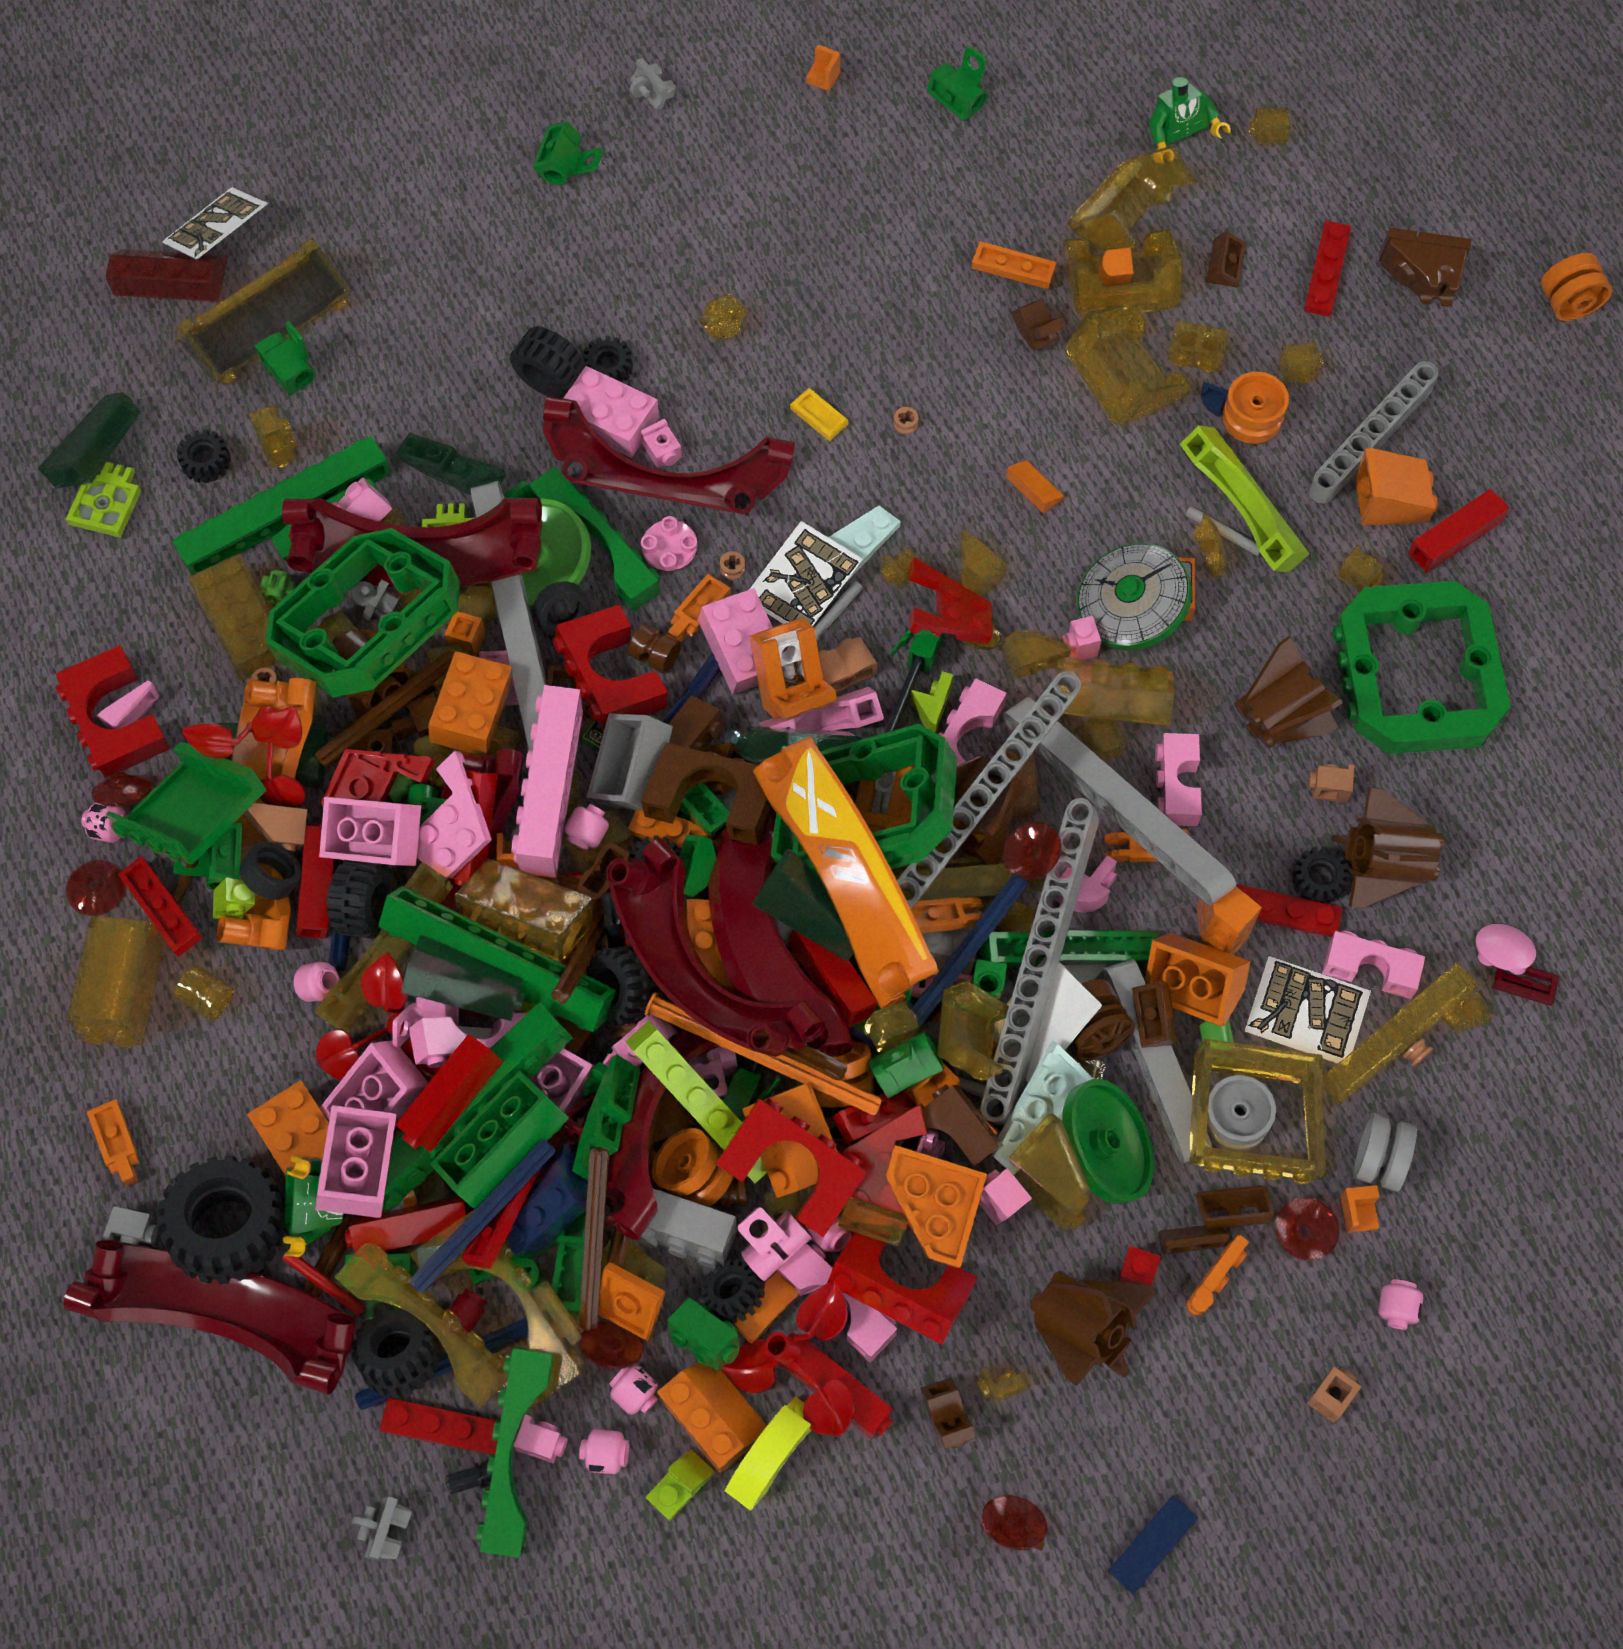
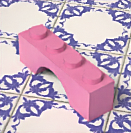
M976 678L971 687L966 686L959 698L961 704L958 710L953 709L950 712L946 721L948 727L945 733H939V735L945 737L957 756V766L966 762L957 748L959 739L972 729L992 728L1005 706L1006 692Z
M866 687L838 696L837 701L828 703L826 707L808 710L796 718L783 719L778 717L759 722L766 748L774 756L780 753L781 749L809 736L814 738L840 729L859 728L883 720L884 717L876 691Z
M528 1012L504 1015L493 1023L492 1032L488 1039L477 1040L490 1049ZM451 1017L422 1018L409 1028L415 1064H428L429 1068L443 1066L467 1035L455 1025Z
M806 1243L777 1272L800 1293L799 1296L801 1297L827 1284L833 1268L825 1261L826 1255L815 1244L809 1246ZM842 1292L851 1318L847 1342L871 1363L897 1335V1328L894 1326L897 1322Z

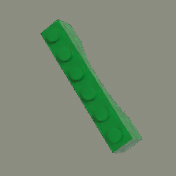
M556 466L528 484L535 498L559 501L571 508L582 519L588 532L601 543L608 553L614 566L616 594L633 612L660 594V577L652 567L647 568L644 565L639 552L635 548L630 549L625 544L626 541L618 529L613 530L608 525L606 516L600 510L596 512L591 506L592 504L588 496L583 491L579 493L574 487V483L568 481Z
M516 1346L512 1349V1354H506L503 1373L508 1374L507 1386L501 1387L498 1399V1407H503L501 1421H495L492 1440L498 1441L496 1454H490L487 1466V1474H491L492 1479L490 1488L485 1487L481 1505V1508H486L487 1510L485 1522H479L476 1534V1542L481 1543L480 1552L520 1558L523 1554L529 1519L520 1505L514 1487L512 1471L513 1448L518 1429L526 1412L537 1397L550 1386L555 1352Z

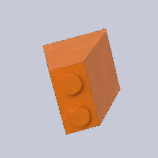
M1365 448L1355 475L1362 525L1428 523L1433 512L1437 511L1438 501L1437 496L1432 494L1433 472L1428 470L1427 460L1374 448Z

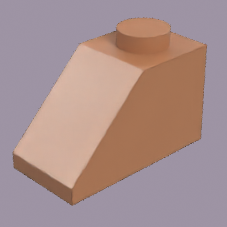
M253 803L243 813L244 817L265 842L280 845L291 853H295V850H300L304 845L307 809Z

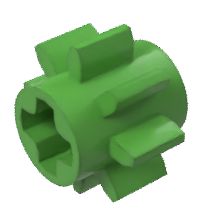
M274 570L271 572L270 577L263 575L259 587L261 588L260 593L264 594L266 602L277 605L295 589L296 582L291 581L292 576L290 574Z

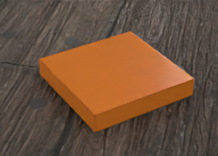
M609 1262L604 1268L601 1278L599 1315L648 1341L653 1335L666 1291Z

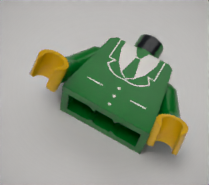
M1184 77L1175 78L1172 81V89L1157 97L1156 108L1149 120L1154 144L1158 145L1155 151V158L1159 162H1166L1165 153L1168 160H1174L1176 157L1175 150L1172 147H1166L1167 145L1209 127V121L1212 123L1210 132L1214 137L1221 138L1218 132L1221 126L1225 133L1229 134L1231 130L1227 123L1219 121V113L1210 97L1202 89H1196L1191 83H1188V80Z
M291 1156L290 1161L295 1162V1167H286L283 1227L295 1235L283 1238V1243L291 1244L289 1251L284 1254L285 1256L301 1257L308 1245L330 1232L333 1226L342 1223L343 1213L315 1210L323 1160L318 1157L301 1159Z

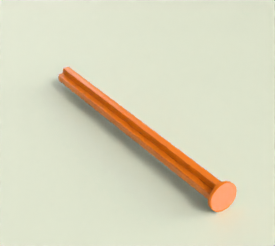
M654 992L646 1007V1016L652 1014L803 1084L810 1082L812 1088L869 1114L875 1115L882 1103L880 1097L845 1081L834 1080L783 1053L776 1057L765 1055L739 1046L717 1035L691 1018L677 1005L659 998L656 992Z

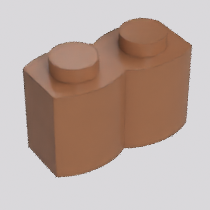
M861 637L847 638L841 641L836 649L819 651L823 680L836 690V694L877 674V662Z

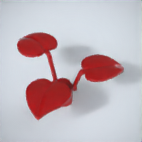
M269 706L259 708L252 722H248L246 728L236 738H233V733L230 729L218 724H196L182 729L184 737L196 751L213 759L230 757L234 751L233 745H238L250 731L257 741L268 742L267 779H260L266 791L259 798L268 805L291 808L302 807L306 793L301 783L289 776L279 775L273 777L272 775L274 745L282 749H290L298 746L301 741L302 724L295 706L282 710H276Z
M389 952L384 953L371 964L361 978V990L366 1000L375 1007L384 1005L385 1012L393 1013L388 1017L387 1027L353 1044L352 1038L346 1030L335 1029L323 1035L317 1044L316 1060L318 1065H320L323 1071L336 1079L342 1080L361 1055L356 1049L388 1032L393 1035L392 1025L394 1019L408 1007H404L408 998L404 977ZM404 1021L400 1028V1035L404 1029ZM409 1037L400 1048L425 1079L430 1082L441 1067L429 1068L428 1064L416 1065L412 1042L410 1041L411 1037Z
M834 1281L829 1282L814 1291L801 1304L796 1315V1325L807 1333L795 1334L791 1332L788 1337L784 1333L775 1332L767 1340L756 1339L753 1344L747 1342L740 1347L736 1359L731 1364H725L721 1369L736 1387L748 1393L758 1394L768 1390L774 1384L776 1379L774 1368L778 1367L779 1363L790 1365L817 1390L816 1393L811 1394L807 1398L803 1407V1418L811 1424L810 1429L821 1435L836 1437L843 1435L852 1422L854 1415L852 1392L847 1385L837 1379L829 1381L822 1388L797 1363L800 1356V1347L797 1341L809 1340L813 1335L820 1340L826 1341L834 1338L843 1330L848 1315L847 1306L839 1286H836Z

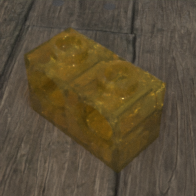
M1176 320L1167 362L1181 367L1191 366L1200 368L1205 372H1220L1230 331Z

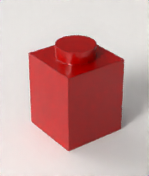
M1130 1246L1125 1255L1117 1282L1141 1283L1151 1287L1161 1256Z

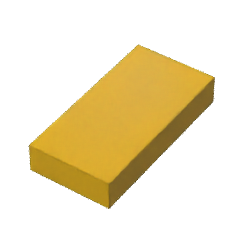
M810 388L790 404V409L828 441H831L849 425V420Z

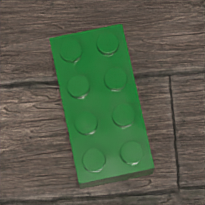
M519 1070L430 1165L457 1195L473 1209H476L542 1139L548 1141L553 1134L561 1129L569 1117Z

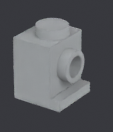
M113 1206L103 1237L106 1240H115L131 1245L142 1244L149 1246L155 1242L158 1235L157 1221L150 1214Z

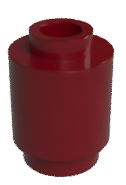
M465 1289L462 1294L456 1296L442 1317L441 1321L445 1324L443 1330L456 1339H459L461 1335L468 1338L484 1314L485 1310L483 1308L487 1302L471 1290Z

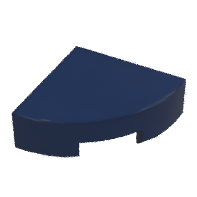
M1203 382L1201 389L1202 402L1207 410L1219 417L1226 402L1228 390Z

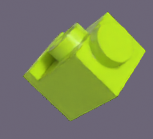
M225 878L214 889L213 918L220 919L221 916L244 918V914L255 905V893L246 886L243 880Z

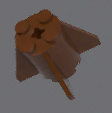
M363 629L350 631L349 633L343 631L335 636L333 643L338 651V655L348 660L378 632ZM406 660L373 690L344 695L345 698H349L357 719H360L417 674L405 665ZM433 683L424 691H434L436 685ZM379 725L374 730H379L381 725Z
M1289 636L1278 643L1248 693L1234 703L1239 714L1242 717L1246 716L1249 721L1246 725L1248 731L1255 739L1260 737L1268 749L1278 743L1327 735L1338 728L1330 711L1342 704L1341 699L1328 691L1318 677L1314 679L1307 673L1312 669L1302 660Z
M977 755L974 759L957 766L954 807L991 761L990 758ZM988 775V778L992 783H1001V780L997 775ZM1016 777L1012 779L962 844L965 848L971 849L989 870H993L1000 862L1015 803L1026 789V785ZM970 798L973 805L977 807L984 806L980 798ZM953 820V826L956 829H966L962 821Z
M1368 787L1364 816L1356 820L1360 822L1358 826L1350 828L1348 837L1333 835V841L1346 845V860L1352 861L1353 868H1348L1350 873L1354 875L1349 906L1364 908L1421 883H1427L1429 880L1435 881L1440 873L1438 863L1440 851L1445 843L1442 833H1437L1434 827L1383 789Z
M1057 1271L1052 1276L1051 1282L1044 1291L1034 1296L1030 1307L1035 1312V1327L1067 1381L1077 1386L1095 1364L1103 1367V1363L1124 1378L1129 1374L1124 1352L1128 1348L1131 1339L1126 1336L1129 1332V1327L1135 1330L1136 1316L1154 1296L1155 1289L1141 1283L1079 1280L1062 1271Z

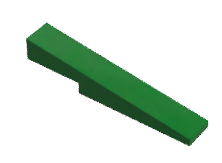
M1055 930L1046 931L1043 933V937H1051ZM1068 930L1059 962L1062 965L1118 964L1134 959L1136 963H1148L1152 940L1159 937L1158 931ZM992 932L980 948V959L1006 963L1007 967L1021 966L1030 933ZM1046 955L1039 956L1035 961V966H1038Z
M577 1133L574 1135L572 1147L575 1156L579 1144L577 1140L579 1135ZM586 1210L557 1235L559 1246L548 1305L552 1313L580 1316Z

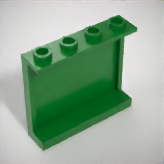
M180 742L173 751L181 763L125 818L110 811L106 815L113 823L111 829L123 839L128 837L139 846L144 844L157 854L162 852L175 862L180 860L192 865L266 789L253 769L225 758L213 759L206 757L196 751L191 745Z

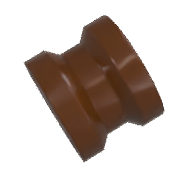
M737 1178L732 1180L727 1191L721 1197L722 1210H727L732 1205L747 1207L744 1181L741 1182Z

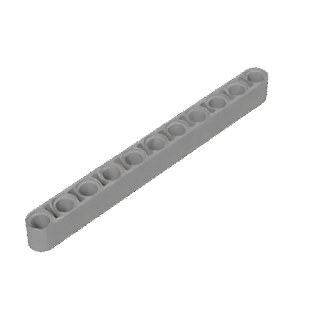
M499 481L471 488L476 518L493 509L504 499ZM520 574L492 581L491 584L509 663L512 666V676L529 750L533 751L531 729L533 722L537 723L538 713L535 712L536 700L538 695H543L544 685L547 682L523 576Z
M1065 671L1055 677L955 805L953 820L962 821L966 829L958 830L953 826V830L940 842L947 847L948 852L940 853L934 848L923 861L909 864L899 877L897 882L900 888L909 891L912 899L907 901L911 910L1073 702L1081 688L1080 680L1074 673ZM1058 685L1066 686L1070 693L1065 694L1061 692ZM1041 707L1049 708L1053 716L1045 715L1041 711ZM1029 729L1033 731L1036 738L1027 737L1023 730ZM1006 752L1015 753L1019 760H1010L1006 756ZM988 775H997L1000 778L1001 783H992L989 780ZM970 798H980L984 806L977 807L973 805ZM916 867H926L930 872V876L923 877L919 875Z
M1026 697L1003 713L1004 720L1012 731L1016 729L1036 703L1030 697ZM1041 707V711H1042L1045 715L1051 716L1049 713H1047V712ZM1058 721L1036 748L1035 752L1206 904L1212 905L1236 887L1235 879L1226 867ZM1029 729L1023 730L1027 737L1036 738L1033 731Z
M1084 798L1072 800L1066 808L980 1107L982 1116L997 1126L1005 1125L1021 1097L1057 964L1062 954L1098 828L1099 814L1092 804ZM1083 810H1089L1086 819L1077 821L1078 813ZM1081 839L1080 845L1076 849L1068 850V845L1072 840ZM1065 868H1072V873L1068 878L1060 879V874ZM1064 897V902L1060 907L1052 908V902L1055 898ZM1049 926H1055L1054 934L1049 938H1044V930ZM1041 955H1046V963L1042 967H1035L1036 959ZM1038 984L1037 993L1032 997H1027V989L1031 985ZM1024 1014H1029L1030 1020L1028 1024L1024 1027H1018L1019 1018ZM1014 1044H1021L1020 1053L1015 1057H1010V1048ZM1012 1073L1011 1084L1007 1087H1002V1077L1005 1074ZM1003 1103V1113L999 1117H993L992 1110L994 1106Z

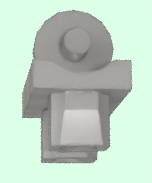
M643 58L637 59L635 63L637 69L630 78L632 82L630 93L634 97L644 96L656 110H660L664 107L665 100L674 97L676 85L671 80H661L662 71L657 63L648 65Z
M381 579L377 589L366 581L358 582L352 588L351 598L353 602L358 606L366 607L362 615L363 619L369 621L373 615L381 620L383 616L393 612L399 597L386 591L389 585L386 581Z
M389 1496L382 1498L375 1522L373 1518L376 1508L367 1506L363 1518L353 1517L352 1524L360 1527L357 1540L366 1542L369 1531L372 1530L364 1558L378 1560L379 1558L397 1559L402 1541L388 1538L386 1535L390 1525L405 1529L412 1513L411 1510L397 1504L398 1499Z

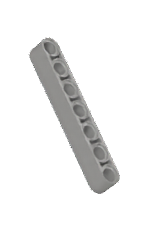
M1423 361L1416 364L1318 469L1309 490L1310 497L1315 502L1322 504L1330 502L1356 474L1365 448L1379 449L1431 393L1438 377V369L1433 363Z
M1130 959L1104 968V980L1111 984L1119 998V1005L1126 1009L1128 1016L1134 1022L1135 1030L1129 1042L1179 1162L1184 1164L1212 1154L1211 1140L1172 1046L1141 1047L1132 988L1145 985V981L1136 961Z

